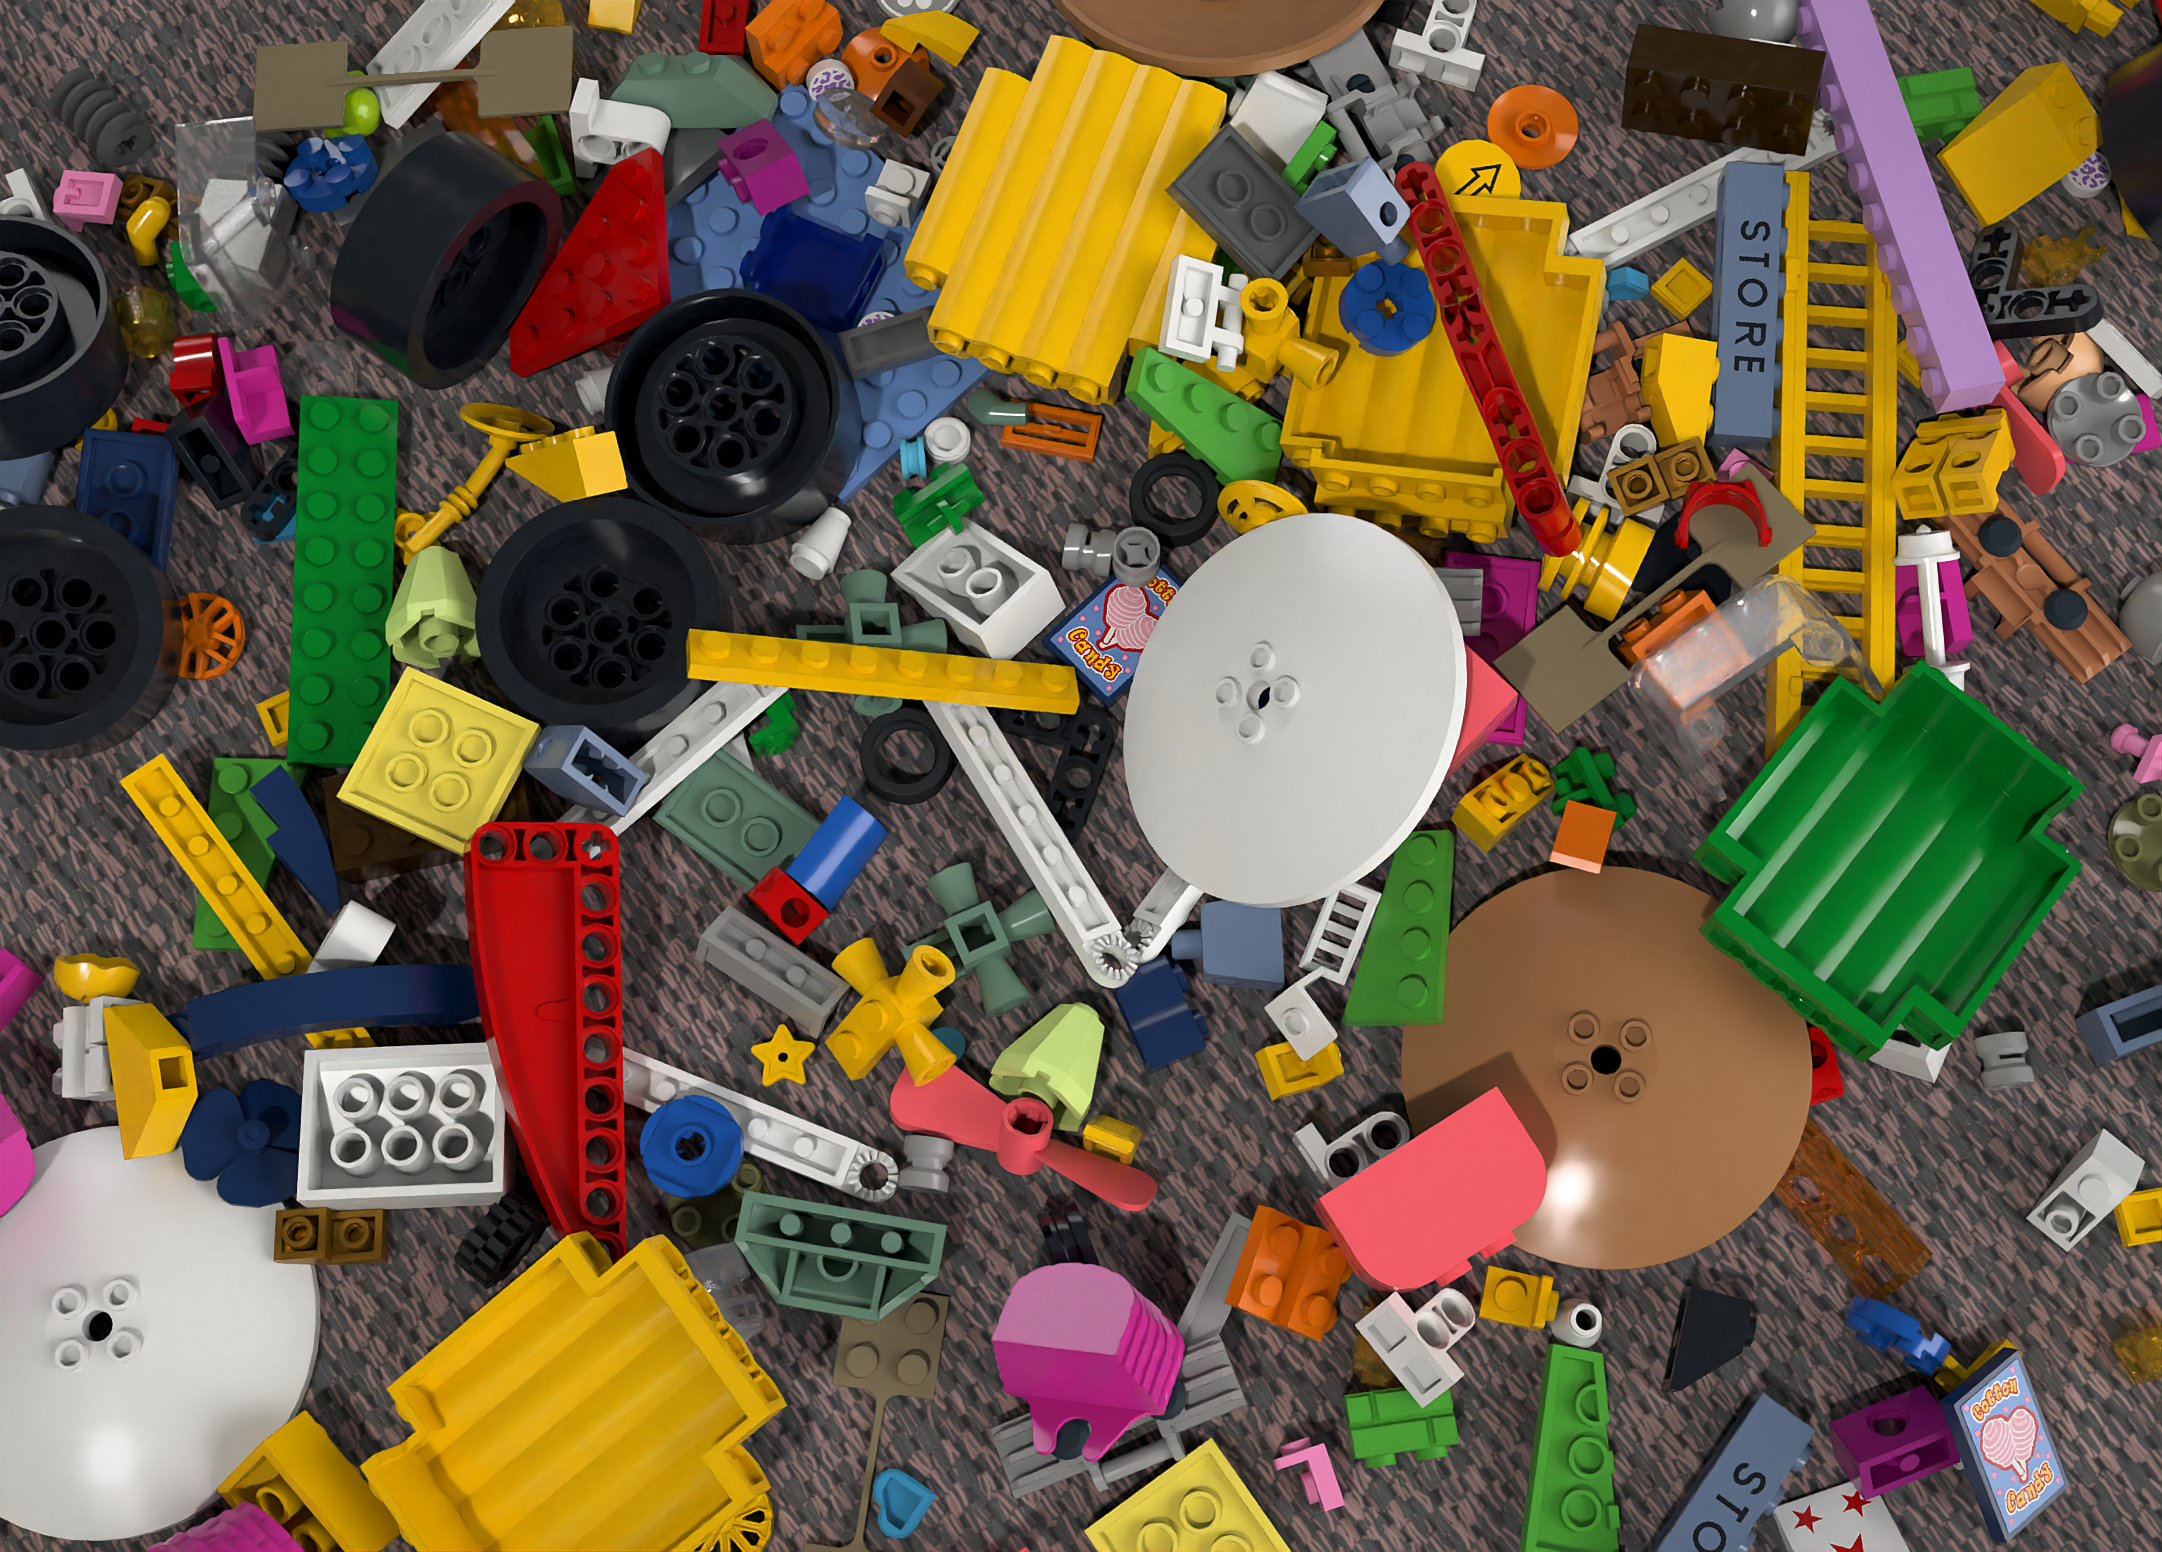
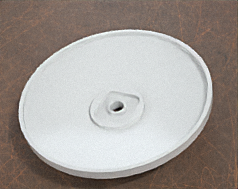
M1310 513L1269 522L1245 533L1210 557L1179 589L1160 616L1139 659L1130 688L1123 732V758L1126 783L1135 815L1150 845L1161 860L1176 875L1209 895L1243 906L1259 908L1290 907L1330 896L1352 885L1381 864L1409 836L1428 810L1451 764L1460 736L1466 701L1467 667L1463 634L1455 607L1434 569L1416 550L1403 540L1372 523L1355 517L1333 513ZM1270 687V700L1265 707L1259 709V697L1263 690Z
M119 1126L98 1127L72 1133L47 1142L32 1150L33 1162H35V1176L31 1180L29 1187L22 1197L12 1205L11 1209L0 1217V1517L19 1527L43 1535L70 1540L109 1541L148 1535L184 1523L209 1510L224 1499L216 1488L262 1441L292 1420L303 1402L318 1352L321 1324L320 1294L314 1265L284 1264L273 1261L276 1210L290 1209L285 1202L262 1208L232 1206L225 1203L218 1196L216 1189L218 1177L211 1181L202 1182L193 1179L186 1172L181 1147L183 1132L172 1153L124 1160ZM106 1312L112 1318V1331L104 1340L95 1341L89 1332L90 1322L97 1314Z

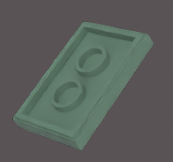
M722 748L718 749L681 781L652 818L748 891L773 866L778 867L785 873L822 825V822Z

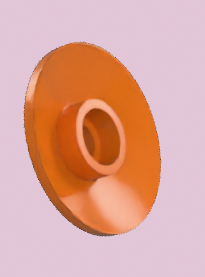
M882 26L871 28L858 34L846 46L840 60L848 67L854 82L852 96L861 103L872 106L890 77L908 57L929 72V57L923 45L919 43L913 53L910 54L881 35L879 32ZM886 55L891 57V60L887 63L876 61L880 56Z
M1522 85L1504 92L1496 99L1489 111L1486 129L1489 142L1496 144L1512 158L1515 166L1525 169H1543L1561 162L1569 155L1578 137L1579 123L1573 106L1563 95L1541 85ZM1531 129L1538 134V137L1530 138L1522 132Z

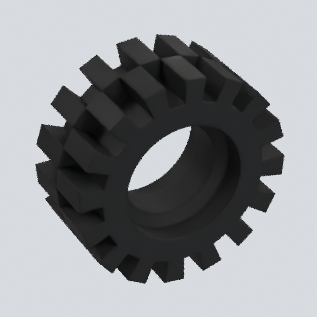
M515 1190L511 1191L509 1195L505 1194L502 1196L498 1204L495 1202L489 1208V1212L485 1216L482 1215L476 1221L478 1223L476 1227L468 1231L466 1234L467 1239L461 1242L457 1248L459 1251L454 1256V1262L485 1289L493 1288L500 1280L503 1281L508 1277L511 1269L515 1270L520 1264L519 1261L531 1251L532 1245L540 1240L542 1237L540 1234L545 1231L546 1223L549 1219L547 1215L521 1193Z

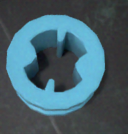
M917 437L914 443L907 442L906 438L899 439L903 480H910V477L914 474L919 475L921 479H926L927 467L924 438Z

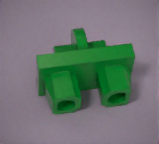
M944 462L931 471V476L929 477L931 483L919 492L906 488L893 497L892 502L895 508L892 512L910 543L916 549L947 527L955 536L962 533L964 527L959 519L986 501L976 486L972 474L963 462L955 467L948 462Z
M1584 746L1573 750L1566 760L1552 768L1558 780L1554 783V786L1560 796L1559 800L1549 806L1554 817L1564 814L1568 800L1617 813L1612 834H1614L1625 825V822L1636 815L1637 809L1630 796L1624 792L1611 796L1604 783L1615 775V766L1607 752L1589 753L1587 747Z

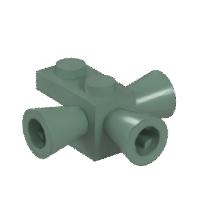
M871 569L853 571L844 576L840 582V588L848 607L844 625H796L794 639L939 654H946L947 634L944 620L936 619L900 627L897 603H885L887 578L883 573ZM855 694L854 708L857 712L866 716H881L896 711L902 705L903 700L902 698Z
M969 862L948 867L926 881V886L950 918L944 920L945 930L901 949L906 964L917 946L929 945L945 954L953 964L956 976L951 984L976 973L987 1018L1005 1014L1029 1001L1032 997L1006 962V959L1012 957L1010 942L1057 932L1050 912L1037 888L1035 887L996 915L990 900L980 904Z

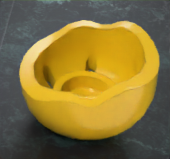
M81 953L71 956L58 955L55 958L53 968L54 982L57 987L67 996L87 1005H90V999L103 995L126 998L133 991L141 972L131 960L125 957L103 958L94 953Z

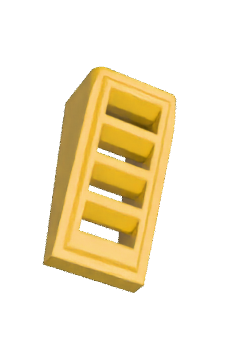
M1097 1114L1086 1124L1083 1132V1146L1088 1152L1131 1166L1142 1138V1131L1138 1127L1105 1114Z

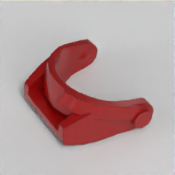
M1744 480L1743 482L1709 481L1702 483L1691 481L1683 499L1678 528L1674 531V543L1679 545V549H1687L1689 519L1702 508L1716 504L1734 506L1743 511L1756 527L1759 547H1768V543H1772V528H1767L1764 509L1760 504L1751 480Z

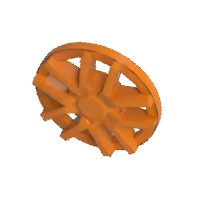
M209 592L187 593V596L179 600L182 610L184 644L178 675L190 680L197 679L196 681L215 679L230 670L240 657L245 642L244 621L235 605L222 596ZM201 601H213L204 611ZM189 605H191L193 618L189 619L184 610ZM225 607L228 613L215 622L214 619L221 609ZM232 623L235 629L234 640L222 635ZM222 641L233 646L227 658L217 651ZM197 655L195 672H189L193 657ZM210 656L221 662L216 668L207 671Z

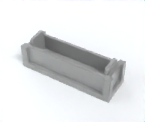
M730 905L704 931L699 939L695 959L701 963L709 962L810 1029L808 1034L815 1039L821 1035L825 1022L834 1011L839 1013L845 1005L851 987L850 984Z
M1234 1211L1176 1326L1182 1334L1185 1349L1219 1335L1232 1309L1231 1306L1224 1302L1252 1224V1220Z

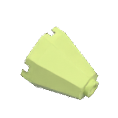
M432 546L419 551L409 561L385 623L386 641L389 647L393 645V655L396 660L431 669L440 667L438 658L461 655L460 664L472 663L481 656L475 631L477 596L458 553L449 551L444 547Z
M1084 1003L1059 1004L1001 1053L992 1068L991 1074L993 1075L990 1078L989 1085L1007 1104L1019 1098H1033L1043 1102L1053 1114L1052 1129L1078 1132L1087 1116L1092 1100L1105 1026L1099 1021V1014Z

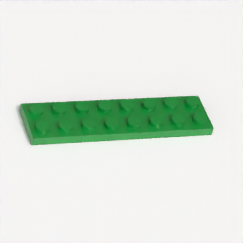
M301 395L287 767L352 769L389 701L391 646L389 647L386 641L385 623L392 608L398 423V401Z

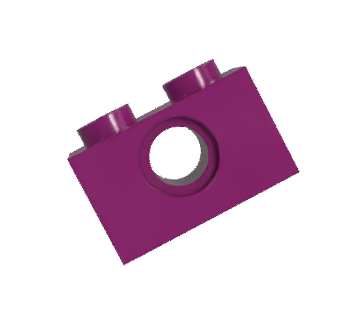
M767 118L716 141L723 156L722 159L717 161V165L725 182L729 187L733 186L742 205L750 202L760 217L811 192L795 152Z
M1924 1385L1901 1394H1896L1891 1398L1854 1413H1849L1828 1423L1834 1457L1865 1501L1961 1462L1941 1406Z

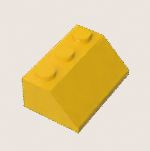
M306 1410L262 1441L216 1488L232 1509L241 1502L247 1501L265 1511L268 1516L272 1517L296 1540L305 1552H382L401 1535L398 1529V1522L385 1503L373 1495L358 1468L345 1458L330 1440L326 1430L316 1423Z

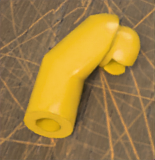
M154 196L142 202L127 222L126 229L136 262L140 266H150L160 260L154 239L168 222L171 213L169 203L162 197Z

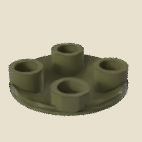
M2145 794L2124 804L2113 816L2107 835L2108 850L2115 867L2129 882L2148 891L2162 892V797L2156 794Z
M743 1157L735 1177L727 1186L720 1189L716 1195L709 1198L683 1199L669 1195V1215L674 1231L690 1246L704 1252L724 1253L738 1249L734 1240L744 1190L769 1194L767 1184L761 1172L755 1165Z

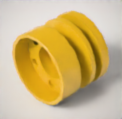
M1580 497L1571 511L1581 527V543L1568 556L1558 558L1551 557L1546 553L1544 554L1540 582L1537 588L1548 592L1557 573L1567 577L1568 580L1559 598L1566 601L1580 583L1588 587L1583 609L1612 622L1634 580L1656 531L1626 518L1613 535L1604 532L1609 509L1602 507L1594 525L1591 526L1582 522L1591 501Z

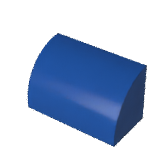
M844 794L785 873L815 902L828 912H831L889 835L886 829L870 813Z

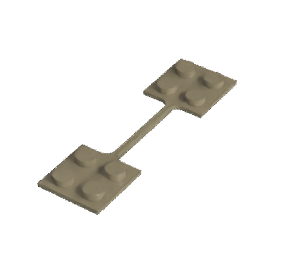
M573 26L488 31L481 38L480 61L474 69L350 77L347 73L348 42L346 40L257 46L252 131L254 133L342 128L344 127L345 99L347 94L355 88L465 80L474 81L479 86L478 117L480 119L569 113L572 91Z
M1752 463L1748 464L1726 482L1751 480L1760 504L1764 509L1767 528H1772V543H1768V547H1759L1756 527L1751 519L1740 509L1722 504L1706 506L1694 513L1688 522V533L1699 544L1701 556L1606 630L1600 632L1591 630L1566 605L1492 662L1497 671L1556 736L1632 678L1631 673L1609 650V639L1695 571L1706 564H1715L1721 567L1743 591L1816 534L1817 531Z
M919 1292L880 1322L843 1316L832 1385L867 1390L876 1400L856 1532L853 1541L845 1547L838 1548L805 1543L803 1552H871L864 1545L863 1533L884 1405L889 1398L896 1395L933 1400L949 1297Z

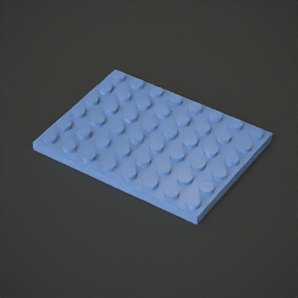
M790 83L782 92L777 94L779 104L770 123L795 152L811 192L760 217L750 202L742 205L733 186L729 187L719 168L666 212L671 303L690 294L719 288H737L764 293L784 302L800 313L835 351L850 373L838 333L857 328L859 322L866 315L873 312L881 311L897 316L929 306L931 314L942 290L928 291L916 286L910 279L906 278L904 266L905 255L928 204L923 200L911 229L898 224L895 227L886 226L877 222L872 215H869L865 192L868 186L875 187L885 163L819 100L813 101L809 91L802 84L794 86ZM737 128V129H736L734 132H732L731 134H733V133H735V132H737V131H739V130H741V129H743V128ZM943 352L942 355L853 381L861 406V442L852 473L836 499L842 505L848 502L900 455L899 439L906 438L907 442L914 443L917 437H921L931 422L942 418L995 370L985 367L976 358L969 356L967 359H961ZM729 358L718 360L714 364L712 375L723 373L729 365ZM765 372L760 375L755 385L757 390L764 389L772 382L773 372ZM777 417L770 419L766 422L764 428L771 435L774 434L780 427L781 419Z

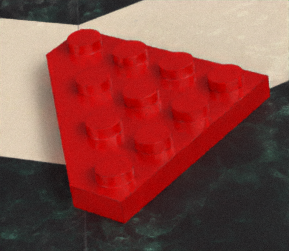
M652 147L642 150L612 166L509 331L510 369L521 378L532 375L638 327L657 311L671 303L662 155Z

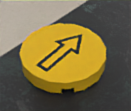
M1481 139L1461 141L1443 152L1432 166L1446 194L1519 199L1521 193L1519 171L1512 158L1496 144Z

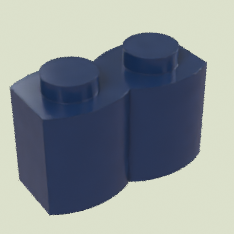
M1164 955L1138 966L1133 976L1123 986L1110 988L1149 1075L1204 1051L1206 1046L1203 1039L1210 1036L1209 1030L1200 1010L1197 1008L1190 1011L1184 999L1183 993L1189 991V986L1178 963L1170 966Z

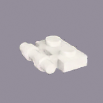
M1182 254L1173 258L1158 351L1202 364L1210 359L1212 347L1218 352L1216 369L1224 372L1235 371L1237 355L1242 354L1244 346V336L1240 334L1244 314L1240 306V294L1248 284L1249 278L1242 274H1231L1228 287L1221 285L1224 267ZM1218 306L1224 311L1222 329L1215 327Z

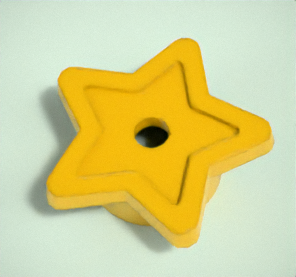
M403 508L396 510L394 547L399 549L405 565H408L409 561L413 558L403 546L409 539L408 534L412 531L417 532L435 512L419 515L407 512ZM436 539L429 547H432V546H440V547H441V544H440V542Z
M784 1024L779 1025L771 1042L754 1045L751 1048V1053L764 1064L762 1084L768 1087L781 1079H788L799 1085L805 1084L804 1061L816 1049V1045L811 1042L795 1041L787 1026ZM781 1053L788 1055V1059L785 1062L779 1061Z

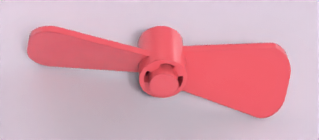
M1998 339L1993 342L2006 382L1992 403L1984 404L1983 407L1985 411L1997 408L2006 410L2012 428L2010 435L2016 450L2013 463L2031 492L2036 495H2044L2055 488L2064 476V456L2056 442L2009 389L2025 379L2008 349ZM1982 405L1974 406V407H1971V408H1972L1973 410H1975V409H1977L1978 407H1980V406H1982Z
M954 1064L934 1081L919 1087L914 1085L908 1068L905 1065L892 1090L889 1110L893 1122L899 1128L996 1152L999 1164L1010 1173L1016 1175L1033 1174L1045 1164L1112 1205L1128 1211L1146 1209L1156 1196L1157 1183L1147 1173L1050 1138L1053 1114L1043 1102L1033 1098H1019L1007 1104Z

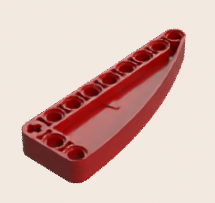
M485 823L477 828L465 843L463 869L468 937L475 989L498 1088L525 1167L559 1241L567 1235L587 1230L597 1241H601L606 1245L609 1250V1257L614 1265L627 1254L618 839L612 829L599 823ZM482 837H492L497 840L502 848L501 858L490 860L484 857L479 851V839ZM539 837L549 842L552 847V858L550 860H539L532 854L530 850L531 838ZM589 839L593 840V847L599 846L601 853L594 859H590V852L582 851L581 846ZM584 887L595 888L600 892L603 899L601 910H590L584 905L581 898ZM585 937H595L601 942L604 949L601 961H593L585 956L582 949ZM586 987H596L604 995L605 1004L601 1012L592 1011L584 1004L583 993ZM590 1036L597 1037L605 1045V1058L601 1063L592 1062L585 1055L584 1043ZM590 1087L600 1089L606 1096V1108L601 1114L591 1112L585 1104V1093ZM592 1138L600 1139L607 1147V1159L601 1166L594 1165L586 1157V1145ZM594 1189L602 1191L608 1198V1210L600 1218L593 1216L588 1211L586 1205L587 1197Z

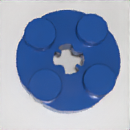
M361 134L334 137L324 141L321 138L313 137L305 140L298 146L297 153L299 156L288 167L283 182L292 198L298 201L302 209L309 212H328L347 205L348 202L345 196L352 194L356 189H358L361 196L368 191L377 178L379 165Z
M1379 260L1363 265L1347 282L1340 294L1338 309L1343 328L1347 334L1351 331L1354 337L1361 342L1358 346L1370 354L1382 357L1402 355L1420 343L1432 326L1435 308L1433 296L1428 288V278L1420 269L1409 268L1400 262L1394 266H1388L1384 260ZM1384 298L1390 300L1396 307L1397 311L1392 314L1391 319L1382 316L1384 310L1381 312L1377 310L1376 303L1382 302Z
M690 1095L684 1096L682 1099H676L670 1104L665 1103L652 1113L642 1130L640 1152L641 1156H643L644 1166L648 1171L647 1174L651 1181L660 1189L670 1195L683 1199L709 1198L727 1186L737 1174L744 1154V1135L732 1113L719 1102L705 1096ZM695 1133L701 1134L704 1138L701 1145L705 1146L702 1156H694L691 1161L683 1160L680 1155L684 1154L685 1151L683 1149L679 1150L681 1140L683 1138L691 1140Z
M1856 1295L1853 1297L1845 1313L1847 1318L1845 1325L1858 1333L1856 1336L1858 1341L1880 1353H1885L1887 1347H1891L1905 1355L1903 1359L1905 1364L1925 1375L1932 1376L1936 1367H1942L1951 1350V1345L1935 1332L1929 1341L1921 1335L1922 1331L1919 1329L1921 1323L1877 1300L1866 1297L1863 1302Z

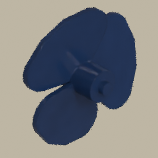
M256 1080L249 1083L240 1095V1103L236 1095L228 1089L217 1088L208 1091L190 1112L183 1132L181 1147L186 1172L193 1179L202 1182L211 1181L218 1177L216 1186L218 1196L225 1203L232 1206L262 1208L285 1202L297 1193L299 1155L273 1147L299 1150L302 1097L290 1087L266 1080Z

